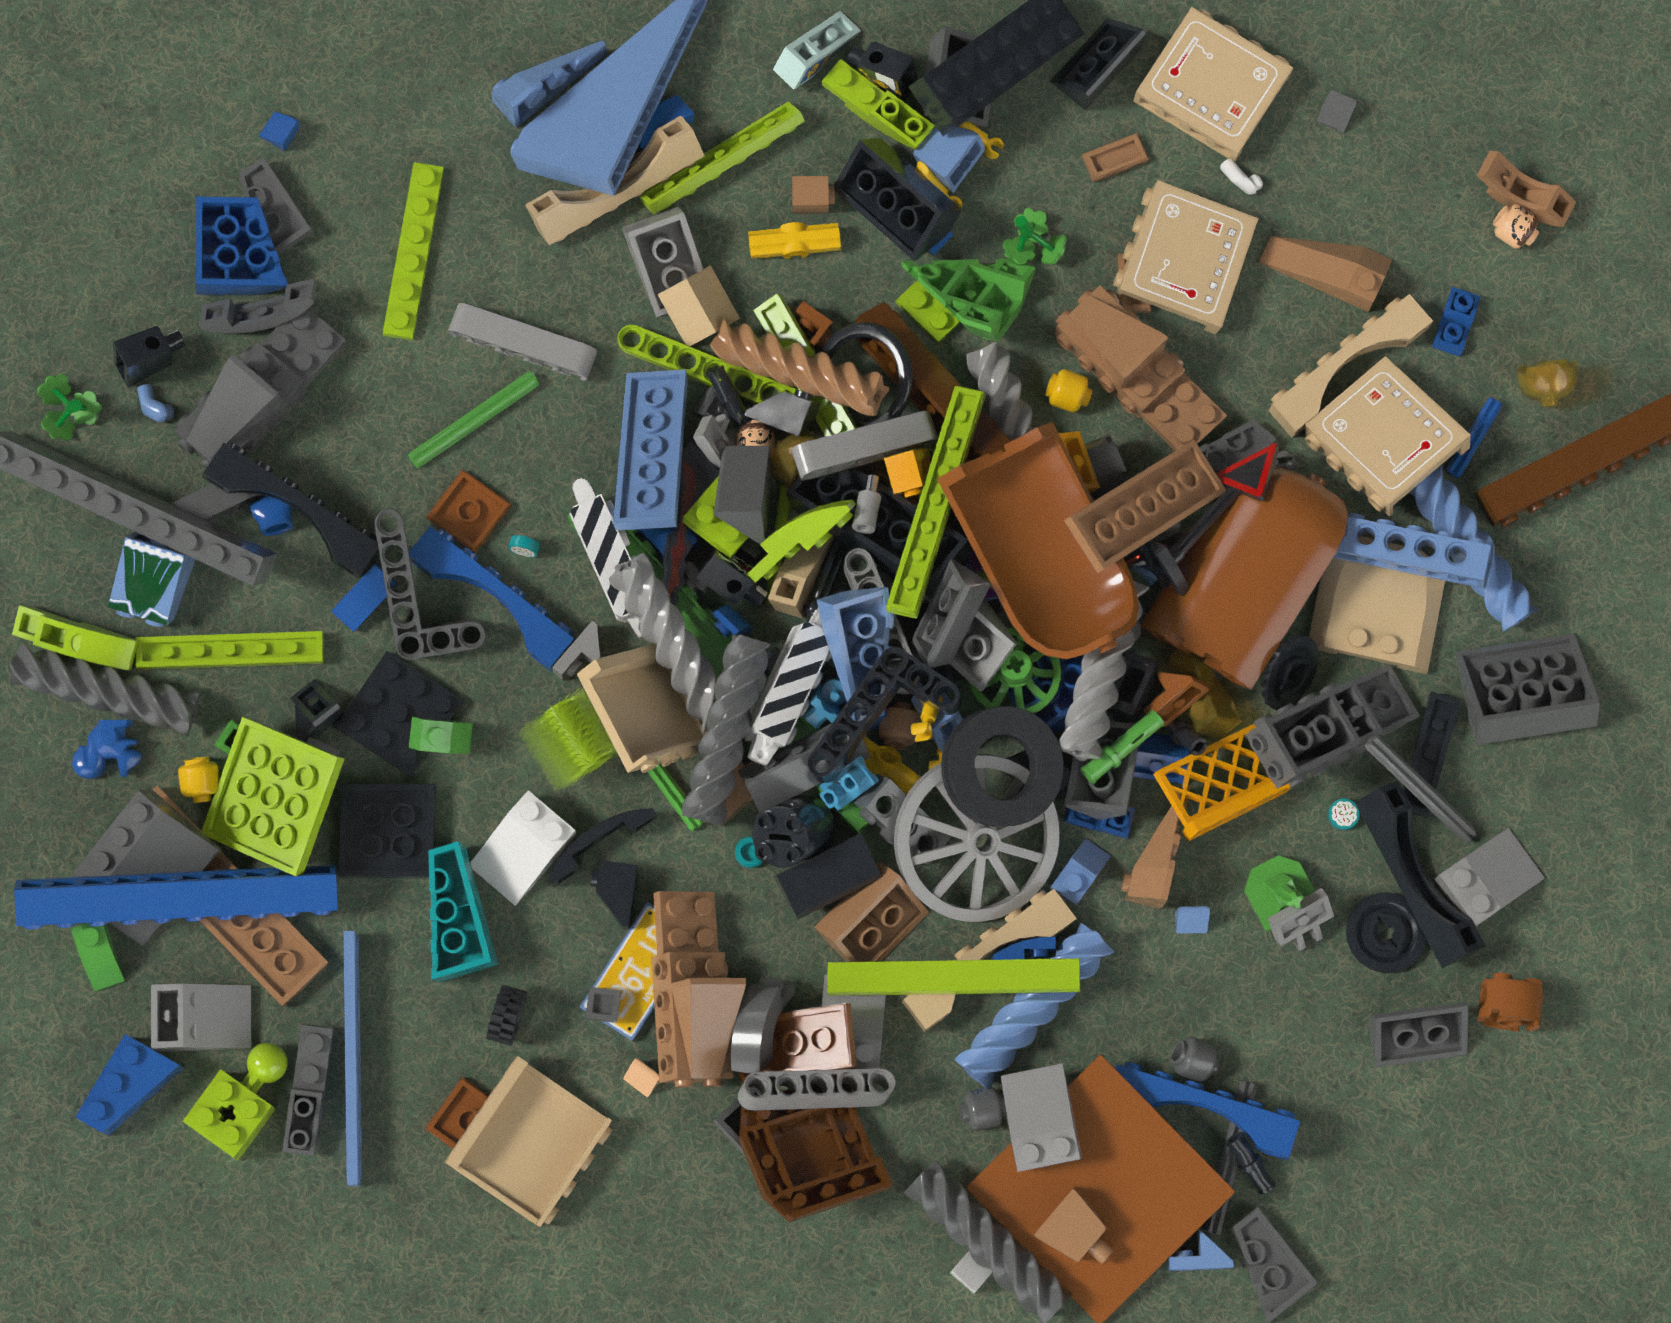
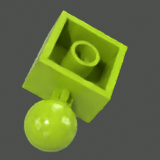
M261 1043L255 1046L247 1058L249 1073L241 1083L220 1069L182 1122L231 1157L239 1160L276 1110V1108L256 1094L264 1083L275 1082L285 1074L288 1060L284 1050L273 1043ZM235 1107L233 1114L236 1118L233 1121L227 1119L223 1122L225 1118L223 1112L226 1109L231 1110Z

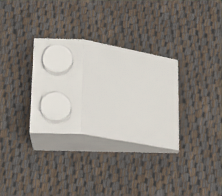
M528 790L509 811L471 861L472 870L516 906L577 836L576 830Z

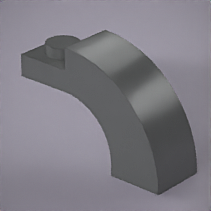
M766 978L761 985H750L740 1004L734 1024L731 1043L732 1071L750 1074L763 1072L772 1061L775 1025L784 1007L796 994L794 982L782 981L778 978Z

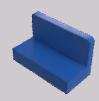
M1153 733L1138 747L1133 777L1156 780L1153 775L1156 771L1188 756L1189 750L1183 745H1177L1173 742L1170 735ZM1173 772L1165 775L1169 782L1183 784L1184 776Z

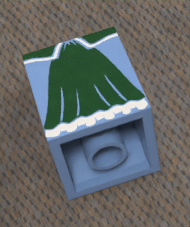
M133 532L125 537L108 608L117 610L116 613L123 617L134 618V616L144 618L146 619L145 622L152 626L163 627L168 625L176 616L195 559L142 534Z

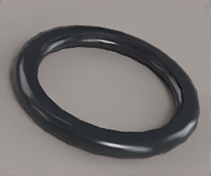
M869 322L850 324L838 330L825 342L820 351L827 353L832 360L836 351L843 344L852 339L866 337L880 341L894 356L899 375L895 399L890 408L879 418L864 423L855 422L858 428L901 417L908 405L913 383L912 366L906 348L897 336L887 328Z

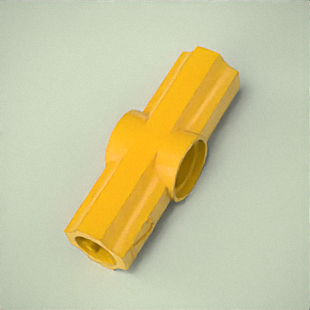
M792 222L783 224L778 229L748 231L751 259L777 256L790 259V256L797 255L805 258L809 256V253L841 250L838 223L806 226L805 223Z
M865 736L863 741L870 755L869 759L864 761L868 770L874 775L879 774L891 779L907 795L921 776L901 762L902 756L896 749L889 746L879 747Z

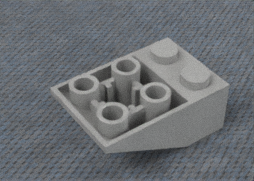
M151 985V1048L156 1052L252 1049L251 985Z

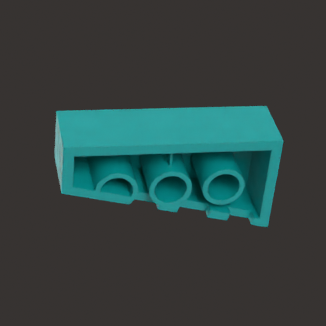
M457 841L428 850L429 891L431 892L430 921L432 929V940H430L432 953L431 980L441 982L498 965L466 845Z

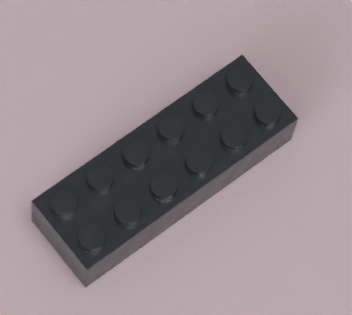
M1028 0L911 84L909 89L941 135L945 136L1085 33L1062 0Z
M854 467L808 480H802L799 476L786 494L792 510L799 514L837 501L853 500L857 504L859 492L866 490L868 475ZM878 482L876 492L881 495L875 531L870 534L855 531L852 528L853 516L841 528L835 524L828 532L853 549L860 548L866 550L876 564L896 576L917 506L900 495L894 494L892 490ZM856 505L850 510L853 515L855 514ZM947 525L925 591V595L932 599L950 560H955L965 566L973 556L968 538Z

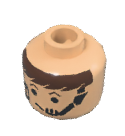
M1514 204L1510 207L1508 205L1504 206L1493 221L1495 236L1514 249L1520 248L1524 244L1530 246L1539 234V231L1536 229L1538 225L1537 217L1519 204Z
M750 420L746 425L741 426L737 430L736 446H769L771 459H773L776 453L775 432L772 427L763 422Z

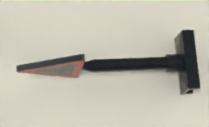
M1276 443L1216 473L1223 486L1228 489L1175 546L1171 545L1167 549L1166 546L1149 540L1138 547L1163 588L1166 589L1172 583L1179 595L1183 596L1190 586L1178 565L1185 558V553L1239 495L1243 494L1259 501L1265 499L1279 451Z

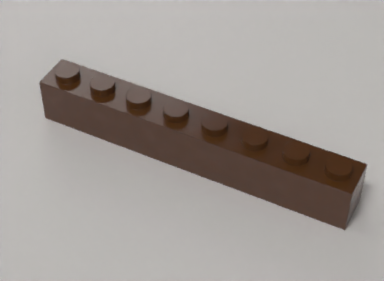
M886 302L858 315L855 323L869 322L883 326L896 335L906 348L913 373L912 392L909 400L920 412H930L935 428L940 433L954 387H962L956 377L945 369L937 356L928 350L920 341L918 335L910 330L901 320L899 314L892 310ZM866 337L856 338L859 344L898 386L897 364L889 349L875 339ZM981 410L966 462L987 453L991 455L1001 449L1004 453L1006 452L1004 445L1012 441L983 410Z
M1671 393L1481 488L1475 496L1492 527L1500 523L1503 527L1509 526L1519 520L1518 514L1528 510L1529 514H1532L1546 506L1544 501L1552 497L1558 501L1572 493L1570 488L1581 484L1582 488L1592 484L1599 479L1597 474L1607 470L1608 474H1612L1625 466L1623 461L1631 457L1635 461L1640 460L1651 453L1649 448L1657 444L1661 448L1671 444Z

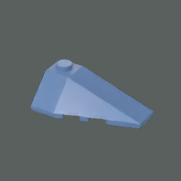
M599 41L518 72L509 79L503 78L493 87V92H491L493 103L517 128L606 56V44L603 41Z
M887 587L843 591L817 599L823 632L847 702L882 652L890 648L888 646L890 628H893L894 615L886 611V605L890 596ZM881 683L873 685L870 689V694L874 696L881 695L885 690V685ZM856 710L852 715L853 720L861 721L866 718L867 710Z

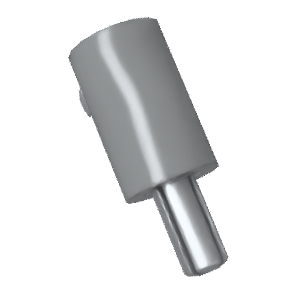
M876 475L868 476L866 490H862L858 494L852 528L860 533L870 534L875 531L881 495L876 492L879 477Z

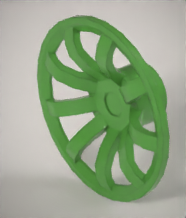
M1007 628L1012 636H1017V644L1015 650L1011 651L986 686L989 687L999 681L1002 683L996 697L991 703L982 692L969 682L972 693L983 707L989 709L999 707L1009 688H1014L1016 707L1036 714L1053 700L1058 691L1061 680L1059 658L1049 656L1052 661V670L1033 667L1032 663L1039 660L1044 654L1037 650L1031 655H1027L1023 652L1024 639L1015 628ZM1032 676L1053 678L1052 685L1047 694L1033 682ZM1026 686L1041 701L1025 709L1022 687Z

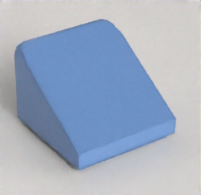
M1208 906L1179 907L1175 912L1176 933H1207L1210 908Z

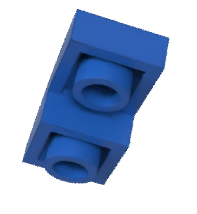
M678 94L658 104L639 143V147L642 150L648 145L655 130L679 116H682L688 124L693 122L695 113Z
M1455 287L1451 288L1431 347L1459 357L1461 356L1481 296Z
M376 563L331 611L353 632L387 598L382 568ZM392 578L391 585L395 589L399 584Z
M730 605L723 606L713 613V618L716 621L713 626L725 638L729 635L738 636L742 634L746 637L754 629Z
M1066 807L1063 822L1126 839L1128 838L1135 809L1128 807L1126 815L1100 821Z
M1041 937L1013 944L994 954L991 960L1024 959V953H1029L1030 958H1048V953H1054L1056 949V938Z

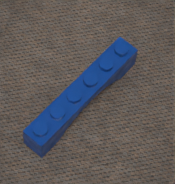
M430 526L409 551L411 562L432 579H451L466 582L482 588L496 597L517 621L524 636L528 654L550 672H553L552 667L574 642V638L571 637L574 634L573 631L562 622H559L557 625L548 618L550 614L539 604L535 603L533 606L524 600L526 595L515 585L506 586L500 581L502 576L490 566L483 568L476 562L478 557L468 548L464 547L461 550L453 544L454 538L445 530L440 528L436 531Z
M1125 1062L1124 1066L1117 1064L1116 1070L1152 1107L1191 1105L1205 1108L1235 1124L1251 1140L1258 1152L1289 1161L1300 1124L1299 1120L1294 1119V1113L1282 1109H1277L1276 1113L1264 1110V1104L1249 1099L1246 1100V1103H1241L1233 1100V1094L1221 1090H1216L1215 1094L1203 1091L1204 1086L1196 1082L1186 1081L1185 1085L1173 1081L1174 1077L1163 1072L1156 1071L1155 1075L1142 1072L1144 1067L1131 1062Z

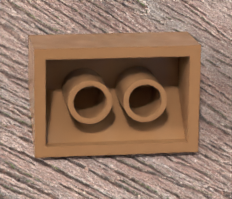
M880 861L876 866L881 874V878L844 896L814 927L846 962H881L929 913L900 875Z

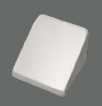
M968 1251L950 1274L974 1294L991 1275L992 1270L978 1265Z

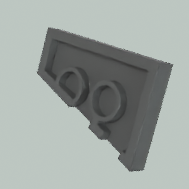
M264 157L238 173L244 197L258 198L269 234L278 255L313 233V230Z
M1252 420L1224 434L1222 438L1199 448L1214 472L1218 473L1275 443L1277 438L1255 420Z
M1259 1208L1253 1210L1232 1227L1267 1323L1318 1284Z

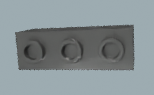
M876 774L875 776H877L879 781L860 794L853 803L861 809L859 812L860 817L872 826L876 824L881 829L880 836L888 843L894 845L897 816L907 795L891 779ZM880 797H883V803L877 809V801ZM920 807L917 808L916 814L930 818ZM912 823L909 839L910 855L943 847L951 837L945 833ZM921 836H923V843L918 848V840ZM931 861L922 864L928 866Z

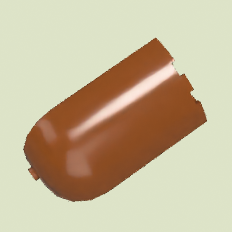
M1053 422L1039 426L1005 444L1006 452L1004 453L1002 449L991 455L987 453L972 461L961 464L937 478L1010 622L1027 644L1046 656L1063 659L1088 654L1098 648L1102 654L1118 646L1116 639L1126 635L1136 625L1139 611L1137 591L1124 558H1121L1097 574L1064 522L1065 519L1094 501Z
M1274 465L1265 499L1259 501L1243 494L1235 499L1185 553V558L1178 565L1190 588L1183 596L1177 593L1172 583L1166 589L1163 588L1140 627L1160 642L1177 648L1188 655L1190 652H1193L1201 658L1206 657L1203 662L1205 665L1214 669L1234 684L1252 690L1273 653L1328 567L1343 539L1348 517L1344 500L1325 488L1326 482L1317 475L1310 473L1306 477L1287 467Z

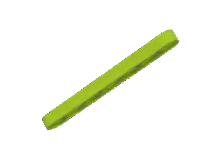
M626 325L618 333L619 347L625 353L667 370H686L688 378L707 386L713 387L711 381L706 376L707 370L712 366L720 367L724 365V369L733 385L738 378L747 377L752 382V387L746 392H741L739 397L752 404L757 405L765 401L763 393L769 388H774L779 393L783 391L795 392V388L757 375L742 367L733 366L722 359L637 325ZM633 332L640 337L638 345L628 347L623 343V337L627 333ZM655 344H664L668 348V353L665 357L655 358L651 354V348ZM684 355H691L695 358L696 364L691 369H683L679 365V359Z

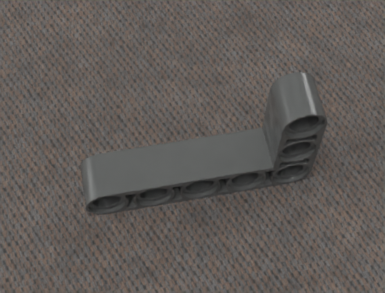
M395 508L382 509L375 519V530L398 654L405 659H417L471 650L481 646L485 640L486 630L484 625L476 619H465L422 627L403 516ZM386 514L394 515L398 520L397 528L392 531L385 530L381 525L382 516ZM388 546H400L403 550V557L398 561L390 560L386 555ZM397 575L404 576L409 582L408 588L404 591L395 590L391 585L392 578ZM401 606L410 607L414 612L413 619L408 622L401 621L397 617V609ZM468 626H474L479 629L481 636L477 641L469 642L464 638L463 630ZM438 631L446 632L449 635L450 642L444 647L436 646L432 640L434 633ZM413 636L418 640L419 648L416 651L408 652L402 647V640L405 637Z

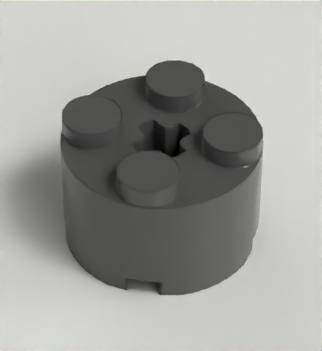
M1110 434L1085 444L1100 488L1090 493L1093 501L1128 481L1125 476L1126 468Z

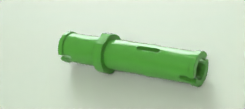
M1150 710L1146 716L1129 728L1111 745H1104L1101 748V759H1092L1081 768V772L1089 782L1094 784L1112 767L1117 768L1120 766L1121 760L1141 745L1159 728L1165 725L1163 720L1154 710Z

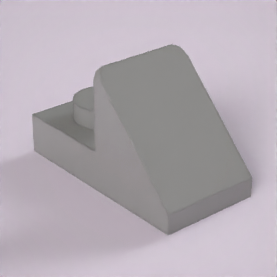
M593 621L590 622L552 667L553 673L560 679L564 680L567 675L572 678L582 667L583 663L580 661L582 658L589 663L601 658L597 624Z

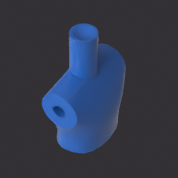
M264 495L263 498L250 503L253 517L258 522L261 533L264 536L278 535L289 531L293 527L291 516L293 507L278 499Z

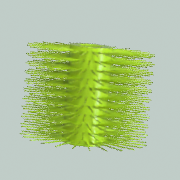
M582 693V696L580 694L575 695L571 699L566 697L561 702L559 698V703L551 706L547 711H542L545 712L543 715H540L542 717L533 720L536 722L533 724L535 727L530 730L532 732L535 731L536 736L540 738L538 741L543 745L541 748L547 747V750L543 753L550 752L551 754H547L549 758L546 760L552 759L550 764L556 765L554 770L558 769L560 771L558 773L560 774L559 776L563 778L561 781L566 779L567 783L573 782V779L578 778L580 775L585 776L590 772L592 773V771L607 763L608 759L613 758L611 756L617 754L613 743L609 742L611 741L610 737L602 731L605 728L599 716L595 714L596 711H592L593 709L595 710L594 706L588 705L592 703L590 699H587L588 697L586 696L588 695Z

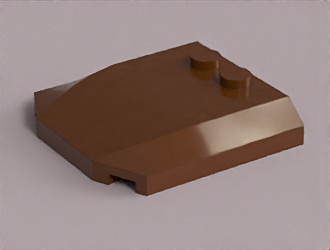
M841 1084L845 1091L853 1093L851 1086ZM810 1085L814 1092L823 1093L822 1089L817 1085ZM790 1089L782 1091L788 1095L792 1094ZM744 1107L741 1108L739 1143L763 1200L789 1223L889 1190L893 1184L881 1156H875L855 1107L754 1111L747 1110Z

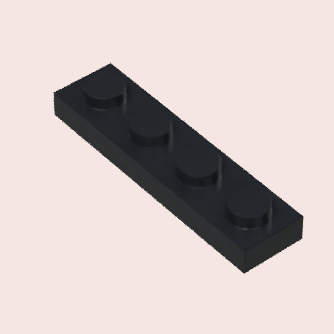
M1431 691L1424 710L1410 766L1436 790L1461 700ZM1403 786V790L1413 807V814L1428 818L1430 810L1410 790Z

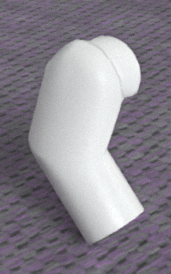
M1227 159L1221 164L1220 169L1246 194H1256V191L1262 188L1263 182L1258 175L1253 174L1248 178L1232 159Z

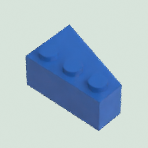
M125 1034L75 1118L109 1136L184 1068Z

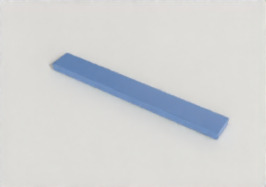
M343 931L347 1185L355 1187L362 1185L359 936L355 931Z

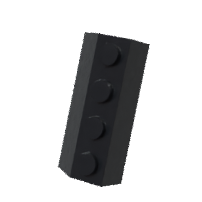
M881 138L860 139L834 184V190L913 261L918 260L947 236L962 212L958 205Z

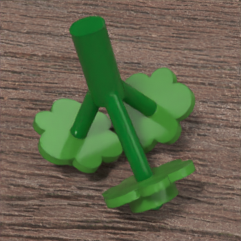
M1026 208L1024 214H1019L1014 219V224L1018 228V235L1021 237H1015L1013 240L1006 239L1002 246L1005 249L1004 255L1007 258L1023 265L1027 260H1034V242H1038L1044 246L1041 251L1043 255L1041 262L1053 265L1064 255L1066 249L1064 245L1066 244L1067 237L1063 234L1059 236L1054 235L1049 242L1041 237V234H1045L1048 231V226L1045 224L1047 220L1046 213L1042 210L1034 211L1032 208Z
M58 374L55 377L52 375L47 376L45 383L38 387L37 393L43 398L42 401L45 405H51L52 403L60 405L62 402L65 404V412L57 411L55 413L48 411L45 415L46 418L41 421V426L45 431L49 432L51 438L69 441L73 437L72 431L75 429L74 424L69 421V416H74V421L77 424L85 422L88 425H92L97 422V413L101 411L102 406L97 402V396L92 391H86L84 394L75 393L73 400L70 401L66 395L71 392V386L68 384V377L65 374Z

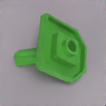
M1279 855L1252 868L1244 889V893L1265 932L1271 930L1268 921L1269 917L1289 906L1295 909L1300 908V902L1306 896L1315 892L1300 862Z

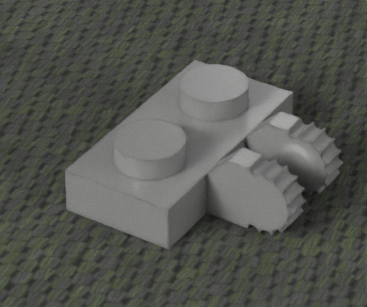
M726 414L718 415L715 418L713 415L702 417L693 436L698 447L701 448L708 460L718 471L720 470L722 449L725 446H735L737 430L734 428L727 429L730 420Z
M1322 888L1306 896L1300 902V908L1295 909L1289 906L1268 918L1273 936L1280 946L1292 940L1299 951L1305 949L1306 944L1302 934L1307 931L1316 942L1323 938L1319 925L1334 917L1328 895Z

